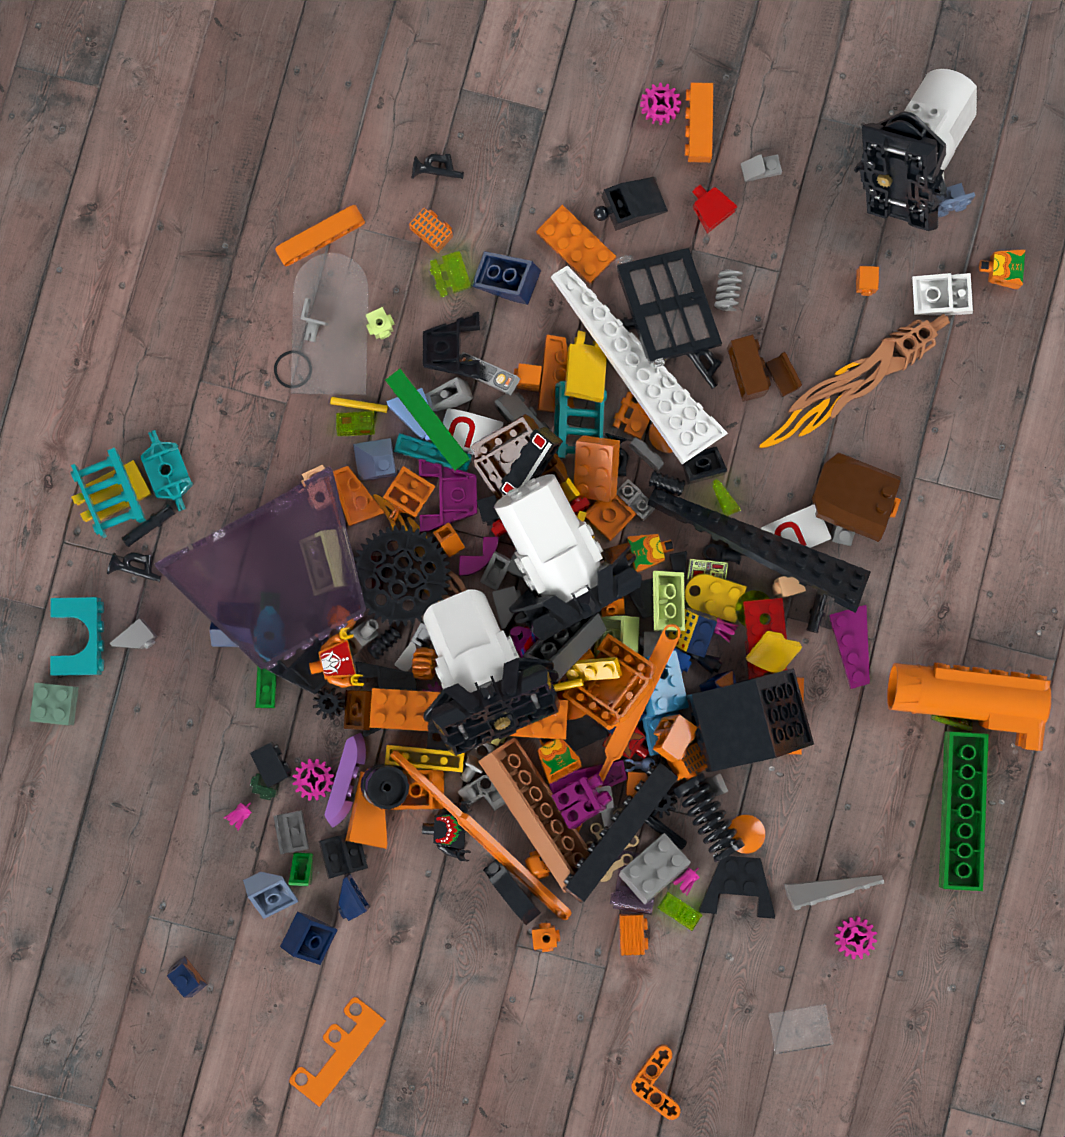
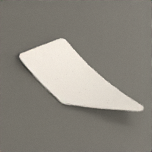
M411 641L394 664L402 671L408 672L412 667L413 654L416 650L415 643Z

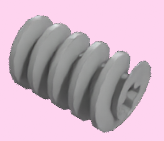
M729 269L719 272L718 276L721 279L718 280L717 284L719 287L716 289L719 294L715 296L717 301L714 303L717 309L737 311L733 306L738 305L739 302L735 301L734 298L740 297L735 291L741 290L736 284L742 282L741 279L737 278V276L743 275L742 272Z

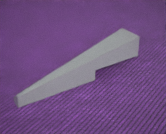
M882 875L786 883L784 886L792 908L799 910L802 906H812L818 902L854 893L855 890L868 889L874 885L884 884Z

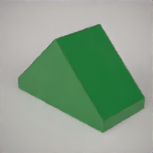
M313 853L293 854L289 885L309 886L312 884Z

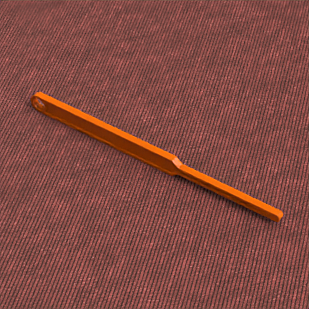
M668 624L664 627L649 658V661L657 666L651 689L630 717L616 726L605 749L607 758L599 773L603 782L613 761L621 758L680 638L681 630L676 624ZM668 627H675L678 630L676 638L670 639L666 636L665 632ZM583 823L581 824V826H579V827L576 828V830L578 831V833H579V831H580V829H581Z
M397 750L391 753L390 757L446 808L457 819L458 824L557 917L562 920L569 919L572 914L570 909L470 815L463 813Z

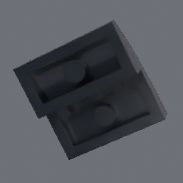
M347 833L319 841L328 879L368 868L362 844L346 841Z

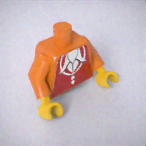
M350 627L342 628L339 633L330 637L321 646V651L318 652L320 661L309 663L311 674L323 672L325 680L342 688L364 685V683H358V678L363 677V675L355 673L349 643L346 640L354 637V635L348 636L346 633Z

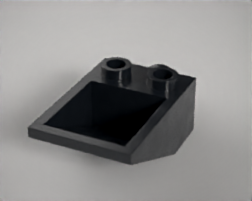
M649 177L620 183L604 189L602 199L606 207H596L594 217L598 221H604L609 215L615 231L666 213L668 209L655 178Z

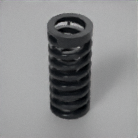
M701 773L673 791L678 799L691 795L682 802L683 808L695 805L687 812L688 817L702 813L693 820L692 824L694 826L708 822L698 830L699 835L713 831L703 839V843L709 844L720 839L708 849L709 853H715L726 848L720 851V854L715 853L712 855L714 862H718L745 846V843L740 837L731 839L736 835L737 830L735 828L727 829L732 823L730 819L720 821L725 817L726 811H716L721 806L720 801L709 803L715 798V792L703 794L710 788V784L706 782L698 785L706 780L704 773Z

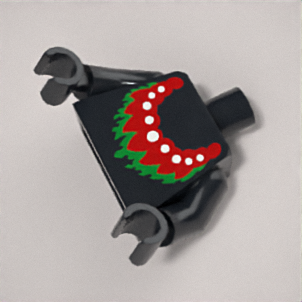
M470 800L453 803L465 814L472 811V809L468 810L466 807L467 803H471ZM446 808L438 811V814L434 816V823H423L422 835H434L433 843L436 844L440 851L448 856L458 858L459 861H469L465 859L464 855L465 853H471V851L461 850L465 849L466 830L458 824L457 819Z

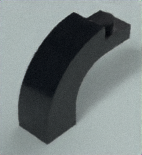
M497 859L483 869L492 885L525 925L541 914L532 899L523 891L509 871Z

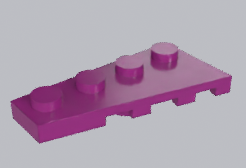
M859 606L856 613L845 610L828 615L850 689L870 684L867 606Z
M623 759L613 761L601 787H612L627 779ZM604 763L579 768L549 784L551 792L555 794L583 777L589 778L599 775Z

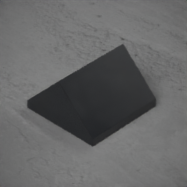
M717 446L703 450L682 464L688 485L723 476L727 472V467Z

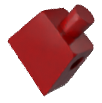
M699 185L692 191L698 199L695 201L693 209L707 233L736 212L738 206L716 187L707 192L702 185Z

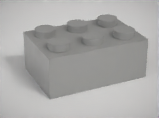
M664 833L622 869L619 876L646 905L681 874L691 862Z

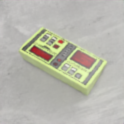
M690 559L687 579H691L698 574H710L726 579L728 563Z

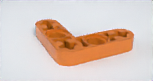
M661 1044L655 1048L633 1078L631 1088L635 1095L665 1118L674 1120L680 1115L679 1104L654 1085L657 1078L672 1059V1051L669 1046ZM666 1049L668 1057H662L660 1060L662 1066L660 1067L653 1058L658 1060L660 1057L659 1051H665ZM649 1065L657 1067L655 1075H648L646 1073V1068ZM636 1082H644V1088L649 1090L646 1097L643 1096L646 1094L644 1090H636ZM653 1093H659L661 1100L658 1103H653L650 1101V1096ZM665 1099L668 1100L665 1102L666 1105H668L669 1107H673V1105L675 1106V1114L672 1112L670 1114H667L668 1109L662 1106Z

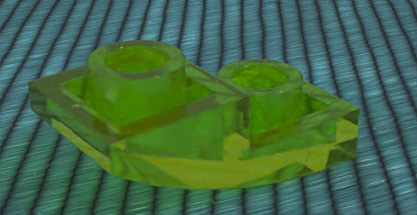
M668 891L657 907L691 931H693L702 917L701 913Z

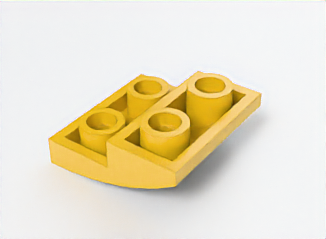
M767 631L747 655L746 660L762 669L776 673L783 671L803 647L800 642L786 640L781 633Z

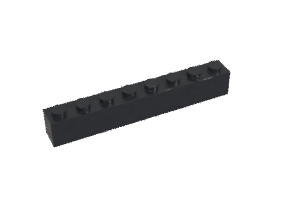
M658 763L656 766L653 764L646 772L648 775L644 781L640 780L634 787L636 792L633 796L629 795L622 803L624 808L621 812L617 810L611 818L613 821L609 827L605 826L599 833V836H601L597 843L594 841L587 849L589 854L586 858L581 857L575 865L576 871L573 874L569 873L564 879L563 883L565 885L562 889L580 903L586 901L678 779V776L663 764Z

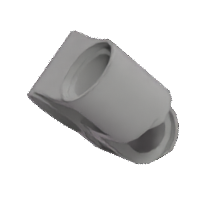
M482 774L457 791L464 801H471V803H467L468 807L483 796L494 811L506 804L492 782L488 788L481 786L480 781L483 778L489 779L487 774Z

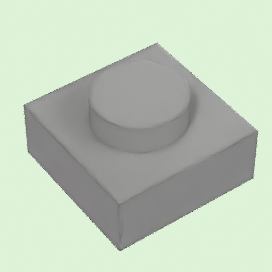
M721 774L706 778L703 783L708 782L710 784L707 793L715 792L716 796L728 792Z

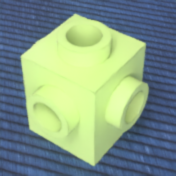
M383 307L366 314L369 322L366 327L370 335L374 334L376 339H385L391 335V332H393L392 325L395 324L391 315H386Z

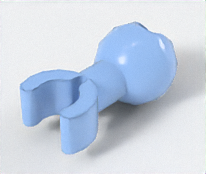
M648 757L642 759V761L625 759V762H631L635 765L630 769H625L626 772H632L634 769H642V771L647 772L651 762L655 766L654 760Z

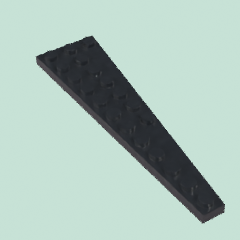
M654 488L647 505L684 524L690 523L694 525L695 530L711 534L712 539L716 541L723 540L733 550L779 572L787 578L794 577L802 586L806 587L809 585L817 589L816 593L822 596L826 594L834 598L835 603L856 613L871 571Z

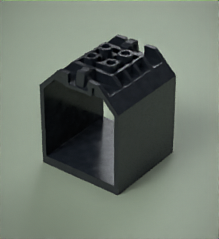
M794 668L686 696L687 699H690L693 710L691 712L692 724L698 727L695 731L697 744L700 747L701 755L705 756L707 763L706 772L769 760L814 745Z

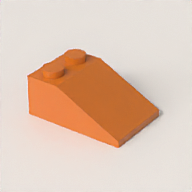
M401 770L408 779V795L401 805L390 810L444 808L405 770ZM418 770L444 794L443 770Z

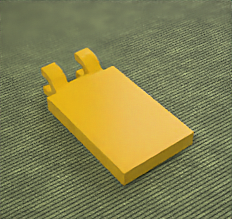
M578 331L577 337L574 338V344L570 343L568 347L565 396L602 403L604 399L607 357L596 341H593L592 345L584 344L586 332Z
M132 460L125 464V470L138 501L152 495L135 461ZM113 470L86 484V487L114 477L116 471ZM115 484L90 494L93 504L96 505L120 495L124 490L121 484ZM78 493L71 497L74 504L80 505L85 502L83 493ZM123 501L101 510L97 514L100 521L129 507L130 504ZM90 510L80 513L85 522L93 519Z

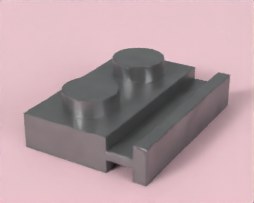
M635 437L629 447L658 472L664 464L662 458L655 452L650 451L645 442Z
M302 810L273 816L280 855L309 849Z

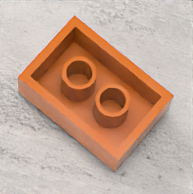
M583 435L576 441L574 486L580 493L578 497L610 502L616 497L619 440Z

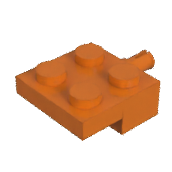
M403 466L383 496V499L394 508L388 518H393L392 521L396 522L400 513H405L415 519L436 486Z

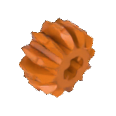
M422 647L415 650L412 659L414 678L428 680L434 677L437 663L435 660L437 655L434 649Z

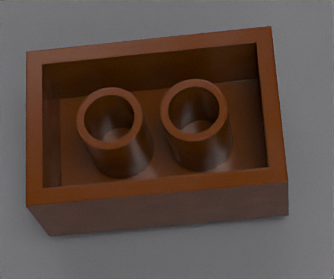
M753 334L731 340L727 347L742 402L765 396L771 386L769 376H765L764 359L758 353V350H760L758 339H754Z

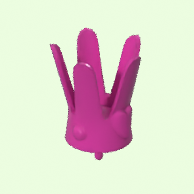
M717 618L714 633L722 636L730 643L731 637L728 634L734 635V631L737 630L736 627L739 625L724 622L722 619Z
M240 802L235 810L223 818H227L230 821V825L236 823L235 827L239 831L244 820L252 813L247 808L251 803L245 806Z
M688 867L685 873L672 883L678 885L683 881L680 890H682V893L687 891V896L694 882L700 878L695 873L699 868L693 871Z

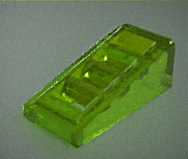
M718 479L713 480L711 484L724 515L731 516L739 513L741 508Z

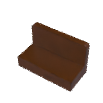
M786 352L765 363L782 397L800 389L802 383Z

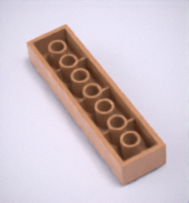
M514 737L478 762L560 887L563 888L565 885L563 881L569 873L573 874L577 869L575 867L581 857L585 859L589 854L587 851L588 846L576 829L568 828L561 815L563 811H559L551 796L553 793L516 737Z

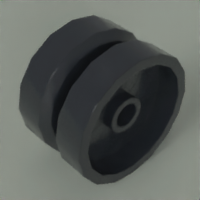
M377 764L370 767L364 773L360 788L367 802L378 808L390 810L398 807L405 801L409 791V783L405 774L398 768L391 765Z

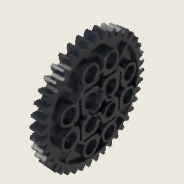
M394 525L393 531L386 527V533L380 529L379 536L372 533L373 540L366 538L368 544H360L363 551L356 550L360 556L353 557L357 564H351L355 571H351L350 575L355 576V578L351 579L350 582L356 583V585L351 590L358 591L354 594V597L361 598L357 602L358 604H365L362 608L363 611L369 608L368 615L370 616L375 613V620L382 617L381 623L388 619L390 626L393 621H396V625L399 627L401 621H403L405 626H407L409 620L414 625L416 618L419 622H422L421 616H424L426 610L431 605L438 603V601L444 600L441 595H448L444 588H450V585L445 582L451 580V577L446 576L447 573L451 572V569L445 568L450 563L443 561L447 555L440 554L443 551V547L436 548L439 544L438 541L433 544L431 543L432 536L426 539L427 532L419 535V528L413 532L412 526L409 527L408 531H405L404 525H402L401 530H398L397 526ZM390 542L398 544L396 551L388 550L387 546ZM422 547L425 550V554L422 557L415 556L414 551L416 548ZM374 552L382 554V559L379 562L372 561L371 556ZM408 552L410 553L414 561L416 560L417 563H422L420 565V568L426 579H424L419 570H417L416 568L412 569L413 560L409 556ZM387 555L390 557L396 556L393 559L394 563L392 565L385 563ZM400 558H407L409 560L407 567L402 568L398 565ZM426 564H434L436 567L435 571L427 573L425 571ZM394 567H396L397 570L400 571V573H406L404 575V580L407 585H405L403 580L401 581V579H396L397 571ZM385 568H390L393 571L390 578L382 576V571ZM375 573L378 574L382 582H384L385 584H390L387 587L389 593L393 597V600L390 598L387 591H385L384 589H379L381 587V582L379 581ZM411 574L419 576V581L416 584L409 582L408 578ZM370 578L376 580V586L372 589L367 588L365 585L366 581ZM400 584L403 586L401 594H394L392 592L394 585ZM407 588L416 589L414 597L411 595L405 596L408 592ZM421 590L429 591L430 597L427 600L419 598ZM378 595H385L387 597L385 604L379 605L376 603ZM406 600L414 603L412 610L407 611L403 608V603Z

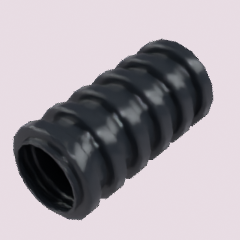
M656 470L652 472L649 480L650 487L653 485L656 489L659 487L660 490H666L667 493L670 491L673 495L675 493L677 496L682 495L685 480L679 481V478L674 479V476L668 477V474L662 475V472L656 473Z
M389 626L390 629L388 631L385 630V633L381 634L379 639H375V643H371V647H367L368 652L375 659L379 660L385 651H389V647H393L392 644L394 642L397 643L398 639H402V635L393 626Z

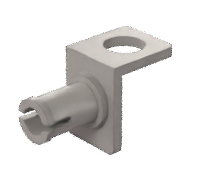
M305 298L301 319L306 320L308 325L304 340L316 342L319 326L321 324L328 326L329 323L307 318L311 299Z
M366 620L348 634V636L354 635L353 638L346 639L348 643L349 640H352L356 648H352L349 644L350 652L353 656L379 635L376 631L378 628L376 620Z
M488 742L483 744L488 749V753L485 755L478 753V747L471 749L465 762L467 766L460 775L464 782L470 783L476 772H483L484 769L478 761L493 752L495 746Z
M604 786L596 788L598 793L608 791L612 798V801L605 805L606 809L599 812L602 814L604 827H609L613 822L611 820L613 811L618 808L614 805L611 787Z

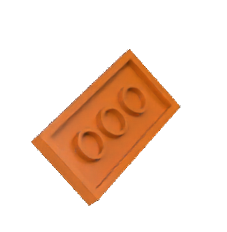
M563 205L536 231V234L589 284L616 259V255Z

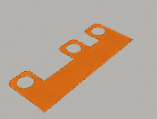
M357 997L352 998L344 1008V1013L357 1023L352 1031L348 1034L337 1024H332L323 1035V1040L336 1051L318 1075L314 1077L306 1069L299 1067L290 1077V1084L319 1107L386 1022L385 1019ZM353 1003H358L362 1007V1012L358 1016L352 1015L349 1011ZM332 1030H338L341 1033L340 1041L336 1043L329 1040V1033ZM299 1073L306 1074L308 1078L307 1083L303 1086L295 1082V1077Z

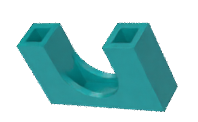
M51 598V618H78L85 623L89 631V641L82 652L72 656H50L51 676L101 675V671H104V660L101 659V652L104 651V641L101 640V632H104V621H101V613H104V602H101V598Z

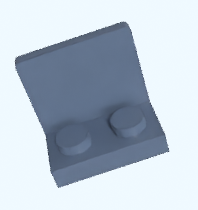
M962 183L947 187V197L938 205V217L948 215L949 211L952 210L956 212L965 210L966 206L975 197V193L965 195Z

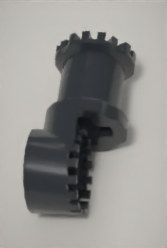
M709 544L702 552L706 561H730L740 565L742 558L740 557L742 554L732 548H726L725 545ZM708 548L716 550L715 558L707 556L706 551Z

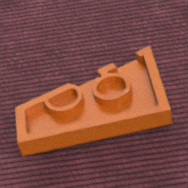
M349 466L330 472L349 526L385 514L384 510Z

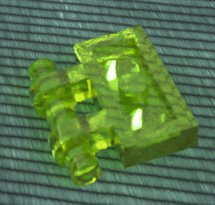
M460 251L442 256L444 264L438 265L437 259L429 261L431 274L434 275L436 281L435 287L441 297L448 296L446 290L448 287H452L453 293L472 288ZM446 271L449 280L443 281L441 272Z

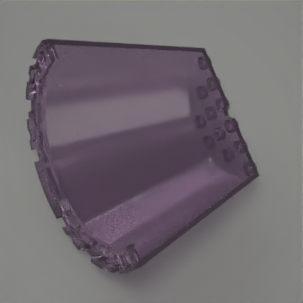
M331 466L304 481L305 487L301 483L211 535L191 544L194 549L189 550L187 546L154 564L174 586L261 670L265 667L267 670L278 665L277 661L281 658L285 660L291 658L297 653L295 650L299 648L302 651L313 645L316 638H319L320 641L331 634V630L336 628L338 631L346 627L347 621L352 618L356 621L365 616L363 612L366 611Z

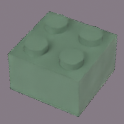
M34 683L30 721L74 725L79 687Z

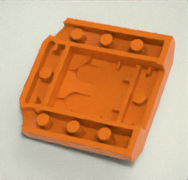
M608 633L598 646L597 650L600 653L595 659L617 657L623 675L616 679L584 681V686L566 689L562 696L602 726L611 730L630 717L651 689L657 666Z

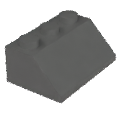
M513 391L511 395L505 394L495 401V408L508 423L526 414L534 419L539 428L546 426L550 430L544 421L540 422L536 418L537 413L531 406L528 408L523 403L525 399L519 392L515 393Z

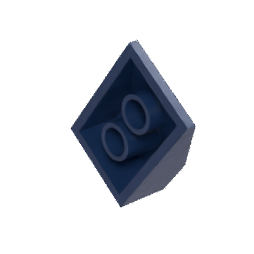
M484 251L471 286L504 299L528 305L541 270L533 261Z

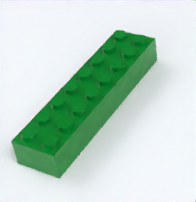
M944 732L939 887L942 889L983 891L989 734Z

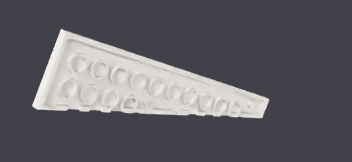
M569 266L564 267L551 276V279L681 464H684L728 434L712 416L710 417L703 410L699 402L696 403L690 397V393L677 383V379L658 360L649 363L648 358L646 359L641 342L632 332L629 333L625 329L623 323L609 312L610 309L606 305L603 306L597 299V296L591 289L587 288L586 284Z

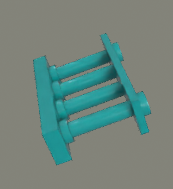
M560 381L555 384L554 434L563 440L556 451L560 460L564 459L567 454H575L576 446H568L566 444V436L585 435L603 438L604 402L607 399L605 388L604 399L602 403L595 402V410L575 409L567 406V399L570 396H565L566 381ZM567 417L595 418L594 429L569 427L567 425Z
M115 448L107 450L109 454L106 457L107 459L79 470L77 465L73 464L71 465L73 471L70 472L74 482L78 481L95 522L92 524L96 535L100 534L103 538L107 537L105 529L129 519H136L138 523L146 521L120 455ZM109 466L115 468L116 474H114V477L86 487L83 480L84 476ZM115 484L122 485L124 491L120 495L96 505L93 504L90 494ZM123 501L129 502L131 509H128V512L101 523L97 512Z

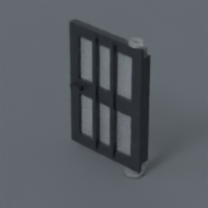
M689 248L635 261L632 255H625L615 261L619 274L618 277L649 364L653 363L654 367H660L665 364L664 360L722 345Z

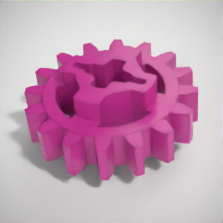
M659 83L658 87L652 84L651 90L646 88V95L642 94L641 99L643 101L640 102V107H644L641 113H647L646 120L652 118V124L659 121V125H662L664 120L669 124L670 118L676 119L675 113L679 114L680 108L678 107L681 106V101L678 100L680 94H674L675 88L670 90L669 84L662 87V83ZM648 100L652 103L651 108H649ZM670 100L673 102V108L669 104Z
M308 759V764L301 762L302 768L296 767L298 774L293 775L294 778H297L293 785H298L295 791H301L302 798L308 795L309 801L312 800L313 796H315L316 801L320 799L319 795L325 798L327 796L325 791L331 792L332 789L329 786L334 784L331 778L335 774L329 773L332 767L326 768L327 762L325 761L319 764V759H316L315 763H313L312 759ZM315 767L322 769L325 774L317 772ZM308 768V774L305 778L301 779L303 772ZM312 774H314V777H318V781L315 782L316 785L309 781V778H312ZM326 781L325 787L320 791L321 783ZM303 785L310 787L312 792L307 791Z
M849 916V922L841 920L843 926H836L839 933H834V936L838 937V940L834 941V943L840 945L838 951H844L845 957L851 954V958L854 960L856 955L863 959L864 953L868 956L870 955L869 949L875 950L872 943L877 942L873 938L877 932L871 931L873 925H866L868 920L865 918L860 922L859 916H856L855 920ZM856 925L863 926L866 931H859ZM848 928L847 934L844 935L845 930ZM854 934L860 936L857 938V942L851 940V938H854ZM845 945H853L855 951L848 949Z

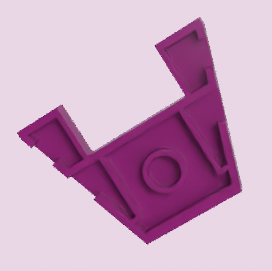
M419 459L420 477H439L440 514L420 515V533L428 532L447 523L451 524L477 514L476 475L461 470L454 471V469Z

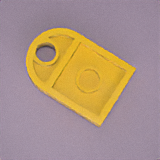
M698 574L687 583L685 598L692 609L735 623L737 619L736 611L740 610L741 604L737 602L745 593L747 586L710 574ZM691 586H699L701 589L700 593L692 595L689 592Z

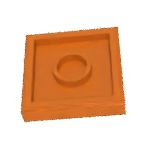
M617 494L610 502L597 500L585 512L587 513L585 518L609 541L637 515Z

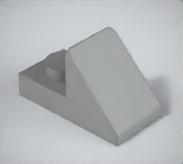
M762 154L740 164L744 182L782 174L778 154L763 158Z
M495 551L480 582L497 591L507 573L506 569L511 559Z

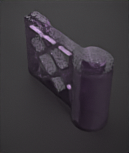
M623 850L616 861L620 860L624 854H631L635 859L641 853ZM626 865L618 869L615 893L611 892L609 904H613V909L651 915L654 897L645 905L630 887L620 886L621 877L619 874Z

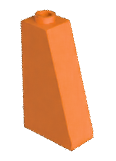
M360 772L346 841L387 849L385 809L372 805L363 797L360 785L365 772Z

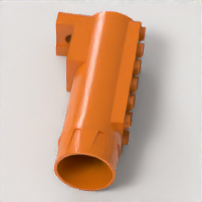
M934 662V666L894 663L892 665L887 688L889 710L979 720V726L987 729L1016 732V746L1027 750H1043L1045 724L1049 718L1052 698L1051 681L1047 680V676L1030 674V677H1028V674L1013 671L1008 675V672L992 669L990 673L988 669L972 667V670H969L970 667L953 665V668H950V665Z

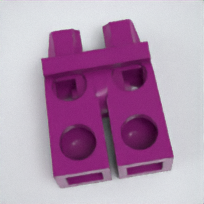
M599 775L589 778L583 777L579 781L551 795L559 811H563L561 815L569 829H576L581 826L583 822L597 815L600 811L605 810V805L612 801L608 791L598 794L596 788L603 785Z

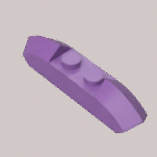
M361 732L347 739L324 814L332 828L347 816L353 802L347 800V797H351L354 789L351 783L353 778H357L359 767H356L357 763L364 765L366 758V747Z

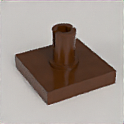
M346 690L344 729L370 730L372 691Z

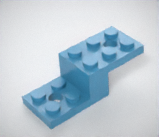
M676 651L672 652L664 668L665 677L659 679L644 709L647 716L642 719L650 756L659 754L653 750L658 740V737L653 733L661 718L678 715L680 709L689 708Z

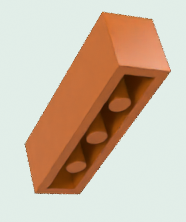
M691 83L689 89H686V101H689V107H686L685 119H689L688 126H685V137H688V144H685V156H688V162L710 163L712 159L713 83Z

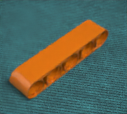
M356 205L349 206L281 243L275 248V251L284 266L292 265L361 227L365 220Z

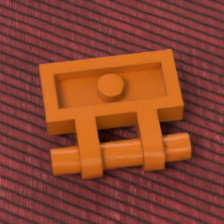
M628 391L625 398L623 397L620 402L622 405L618 413H615L613 417L615 420L612 426L619 429L621 423L626 425L624 433L641 440L650 418L639 402L637 404L632 402L634 395ZM628 408L633 409L630 419L625 417Z

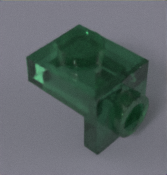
M256 773L255 777L252 776L250 782L252 793L260 794V798L266 800L277 797L279 789L260 785L262 778L260 773Z

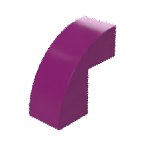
M483 537V556H460V577L478 573L489 564L494 552L497 551L498 537Z

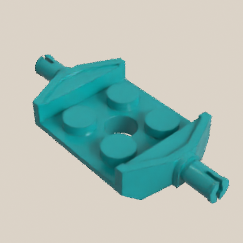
M156 430L148 433L152 444L140 458L156 498L172 499L176 503L178 512L186 509L182 496L194 484L189 477L178 449V444L161 442L158 439ZM162 466H170L171 470L168 475H162Z

